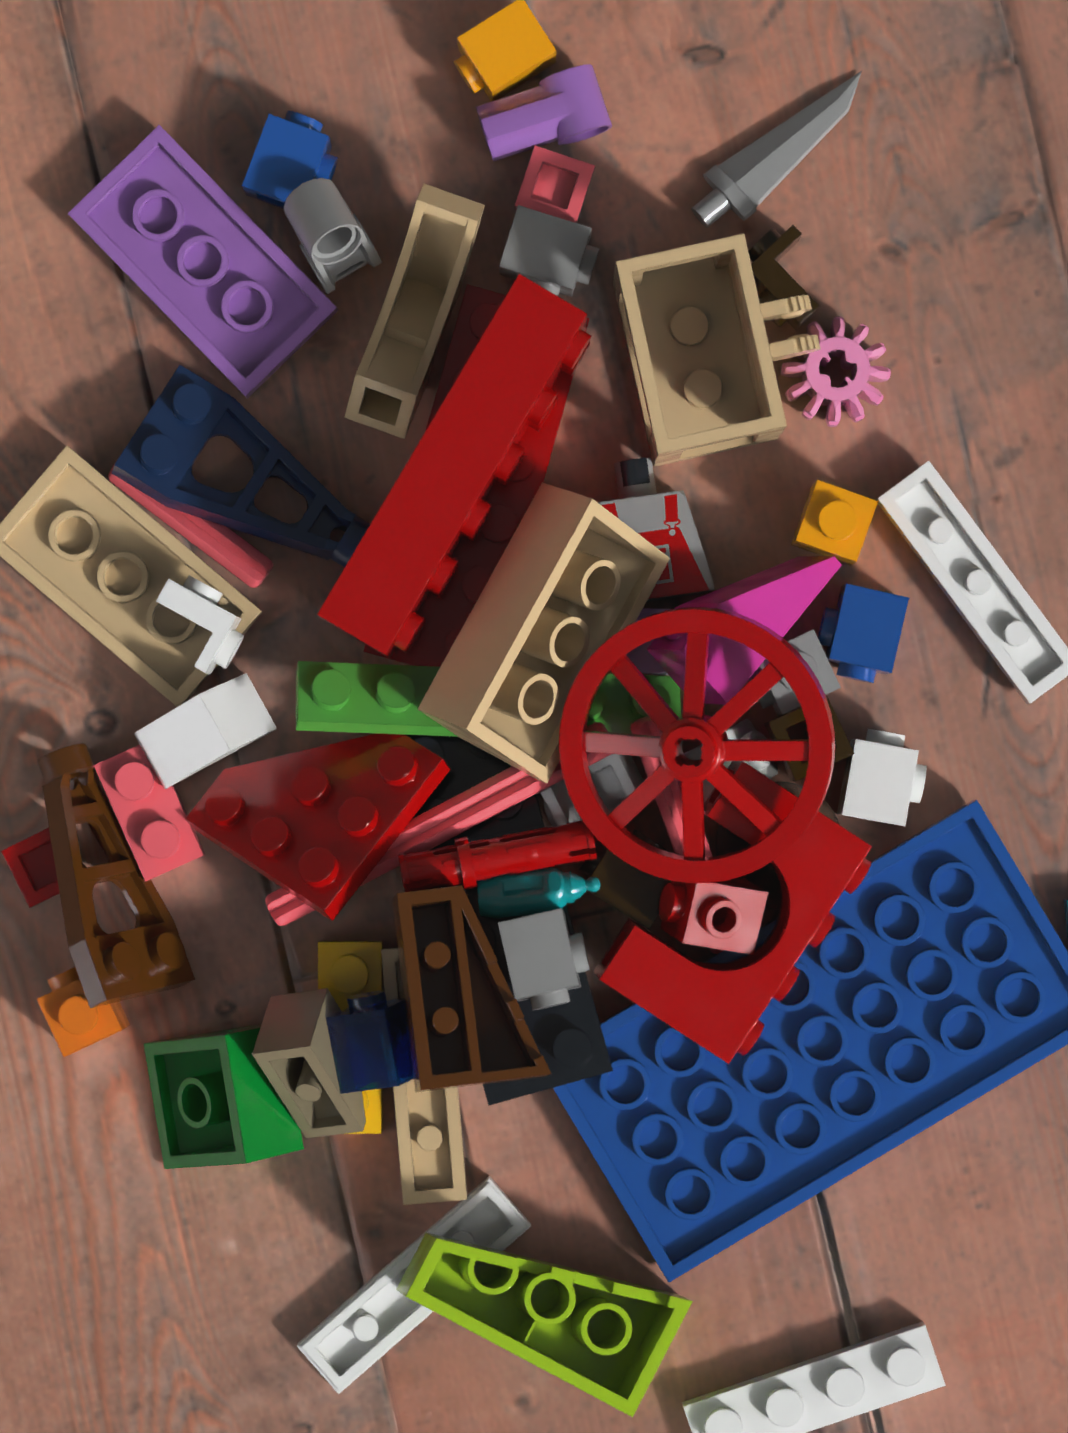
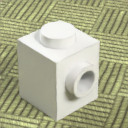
M868 729L866 741L850 739V745L854 754L847 757L837 810L838 815L898 826L906 825L909 803H920L927 766L917 764L919 750L903 748L905 735Z

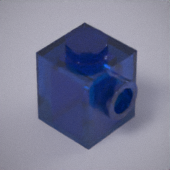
M385 990L361 993L347 998L349 1008L326 1017L341 1094L400 1086L414 1079L404 998L387 1001Z

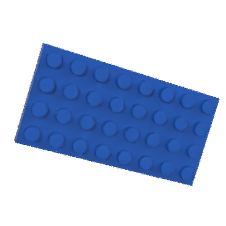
M978 800L969 802L872 860L868 873L857 889L851 894L846 891L842 892L830 910L836 916L830 931L816 948L809 944L794 965L800 969L795 984L780 1002L772 998L758 1019L764 1023L762 1033L746 1055L742 1056L737 1052L728 1064L636 1003H633L600 1023L613 1071L553 1088L668 1283L1068 1045V951ZM778 917L760 927L755 950L771 934ZM723 950L703 962H730L748 954Z

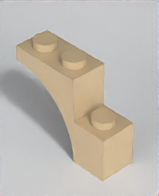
M425 183L423 184L386 298L356 372L344 418L405 439L425 392L438 344L459 297L485 205Z

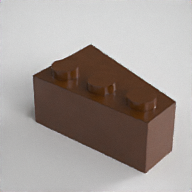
M462 885L396 893L392 899L415 1093L550 1075L551 1071L543 1055L541 1056L524 1020L522 1010L509 989L497 963L498 960Z

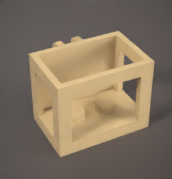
M744 233L616 261L613 286L653 467L777 440L787 427L773 361L801 356L818 351L821 348L817 334L795 335L787 340L769 344L764 322L802 316L805 312L812 310L809 295H798L760 304Z

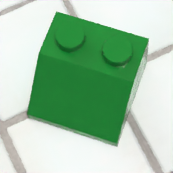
M261 1025L237 1027L144 1043L164 1169L247 1164L304 1149L300 1128L252 1055Z

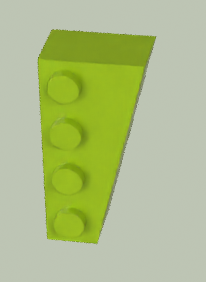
M427 1232L396 1288L397 1291L407 1298L631 1417L634 1416L693 1302L675 1293Z

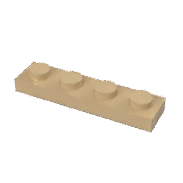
M398 947L382 948L403 1205L467 1200L458 1087L415 1093Z

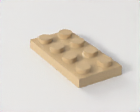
M69 446L62 450L0 523V557L176 707L188 701L210 675L194 666L212 632L156 602L168 578L183 586L190 575L221 592L223 595L217 605L241 618L236 631L243 635L263 613L262 610Z

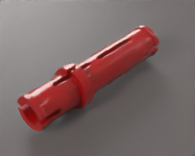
M583 820L486 840L481 839L468 842L467 837L454 839L455 845L423 852L398 854L404 892L449 887L462 884L463 889L477 887L476 881L491 879L492 877L554 867L555 865L597 859L594 836Z

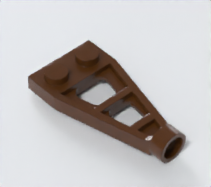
M80 743L63 747L38 759L37 762L45 781V785L42 788L68 948L89 1007L94 1008L179 988L195 980L185 948L170 912L151 880L145 882L121 826L95 782L94 765L86 744ZM86 822L89 824L108 858L107 864L86 867L83 864L76 824ZM110 881L118 886L134 912L136 919L134 929L111 934L101 929L97 922L93 900L95 884Z

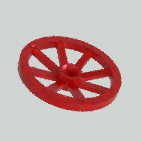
M683 607L655 613L631 623L611 636L590 656L577 674L563 708L559 733V754L564 782L576 811L587 828L610 852L638 870L659 878L684 883H714L742 877L761 869L786 852L806 831L823 804L830 786L835 758V731L828 701L819 680L799 652L783 637L754 619L735 612L707 607ZM687 633L683 714L679 718L629 659L627 654L653 639L666 635ZM709 634L740 642L770 662L712 717L704 714ZM610 670L663 733L661 736L586 730L594 697ZM784 677L800 703L809 739H728L725 731ZM697 738L703 744L701 747V759L692 760L687 758L682 752V742L686 739L695 740ZM586 752L660 758L662 764L610 812L595 787L589 770ZM725 761H808V768L801 793L793 809L785 820L782 821L733 775L723 763ZM675 779L681 781L684 855L656 848L639 839L625 828L634 817ZM705 779L709 781L766 837L736 852L705 857L703 781Z

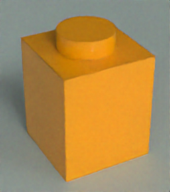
M525 0L514 1L457 37L458 50L462 55L454 61L457 70L473 94L483 89L491 101L498 100L556 63V49Z
M817 479L811 486L791 545L820 556H835L840 563L848 566L853 565L858 560L878 501Z

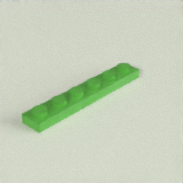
M298 661L296 668V731L458 737L418 710L440 667ZM608 674L594 697L587 726L595 722H601L605 725L608 732L632 734L630 730L631 724L648 715L616 676ZM644 675L680 718V687L670 676Z

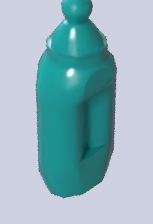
M548 867L512 875L507 874L477 881L481 917L491 919L529 916L560 909L567 903H575V900L580 898L586 891L597 892L600 889V881L597 877L593 876L585 880L571 871L563 872L557 867Z

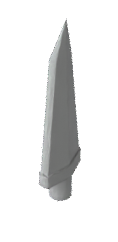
M861 72L720 165H714L703 174L704 179L712 187L713 191L691 208L701 224L708 228L730 209L743 221L755 213L756 207L849 112Z

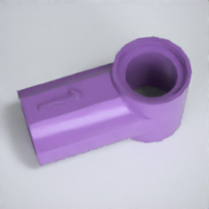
M591 64L580 65L562 70L542 79L538 83V87L477 106L476 111L493 162L534 149L535 145L540 147L555 141L559 145L571 144L609 130L612 127V123L593 66Z

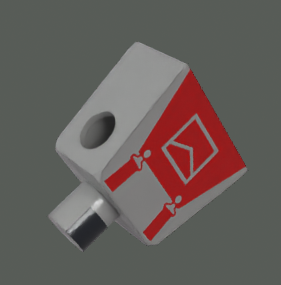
M652 458L631 459L614 463L619 499L598 503L670 558L646 602L712 592L714 590L713 578L684 491L657 494Z

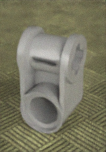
M318 178L302 183L286 198L283 206L285 215L301 242L299 245L326 294L336 290L335 282L366 264L375 267L382 263L355 214H352L336 185L330 179Z

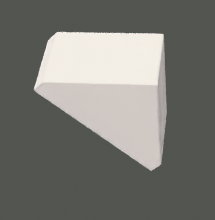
M245 673L194 696L136 731L134 735L163 788L167 789L273 732L277 727L250 678Z

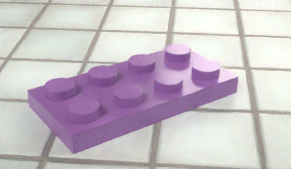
M160 125L68 212V215L247 399L338 311V308Z

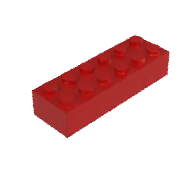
M519 274L317 613L318 616L390 659L397 648L405 653L409 652L427 621L424 619L425 617L418 614L430 592L439 598L442 596L459 567L458 561L451 557L462 537L474 542L492 511L490 508L491 504L484 500L495 482L506 487L525 456V453H523L525 448L518 445L528 426L539 432L558 400L556 397L558 391L551 387L561 371L572 376L591 344L589 341L592 336L585 332L587 313L523 275Z

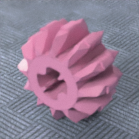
M835 317L832 320L830 338L826 337L822 327L816 321L810 323L807 326V334L818 335L821 349L796 356L803 360L804 363L787 362L781 366V375L788 378H802V382L793 385L786 391L785 395L788 401L797 400L807 393L812 399L805 406L802 416L807 420H811L817 413L820 405L827 406L826 423L828 427H836L839 424L842 405H844L849 417L854 422L861 421L865 415L857 396L869 404L879 405L883 400V395L878 389L867 383V381L884 382L890 378L891 374L890 369L886 367L870 366L871 361L878 359L885 353L886 348L884 344L877 343L864 350L860 343L869 332V328L864 324H860L856 328L851 339L844 337L845 321L843 317ZM833 356L840 358L841 368L851 370L852 378L845 377L840 384V388L831 386L830 376L819 373V365L826 367L831 360L830 357Z

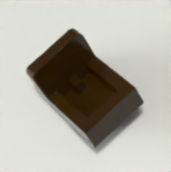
M794 225L782 235L775 228H772L748 251L750 259L753 261L751 265L756 288L760 293L758 295L760 304L798 295H809L778 263L799 241L802 235ZM809 295L812 310L805 312L799 317L790 319L780 318L771 321L779 327L787 321L797 331L815 314L819 305Z

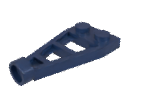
M181 365L178 366L114 464L112 474L166 507L326 560L331 559L343 567L348 563L370 526L369 522L346 509L234 397ZM215 436H224L232 440L252 462L253 476L246 487L238 492L228 493L203 485L192 474L193 464L208 441ZM268 478H280L305 498L307 510L300 521L293 524L285 523L259 511L255 507L254 499ZM336 528L345 532L339 542L330 539L331 532Z

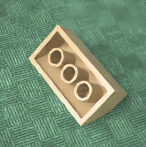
M542 482L420 703L418 710L461 739L535 779L548 783L560 761V722L569 690L577 674L590 656L605 641L631 623L636 622L670 558L594 499Z

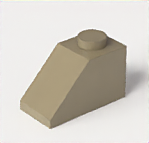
M328 988L270 996L252 1055L306 1139L362 1132L365 1127L366 1118L354 1030Z

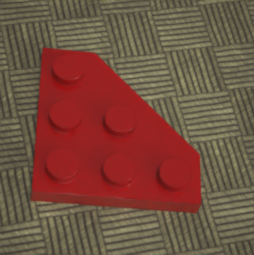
M371 734L224 769L185 819L194 830L333 921L444 779L450 768L443 758L406 735Z

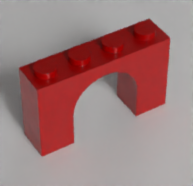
M732 761L727 769L784 821L793 809L798 797L744 761ZM716 788L713 789L704 803L705 815L751 845L766 837ZM818 811L816 817L802 836L786 852L771 862L780 885V912L771 934L754 951V955L748 954L740 959L723 963L699 961L683 954L628 918L593 972L600 981L729 1064L737 1052L742 1056L746 1055L758 1040L764 1028V1023L758 1019L772 998L780 1002L795 984L800 969L794 965L809 944L816 948L830 931L836 918L830 910L842 892L853 893L865 878L871 866V861L865 857L872 846Z

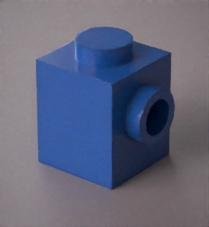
M287 111L285 119L268 114L242 184L246 195L284 209L283 206L286 198L302 183L318 178L330 179L332 181L338 157L330 154L332 149L330 137L320 133L323 124L294 111Z
M847 583L841 586L836 609L825 607L818 633L820 644L827 646L826 657L828 661L839 664L836 675L857 681L874 683L876 672L885 675L892 673L908 605V597Z

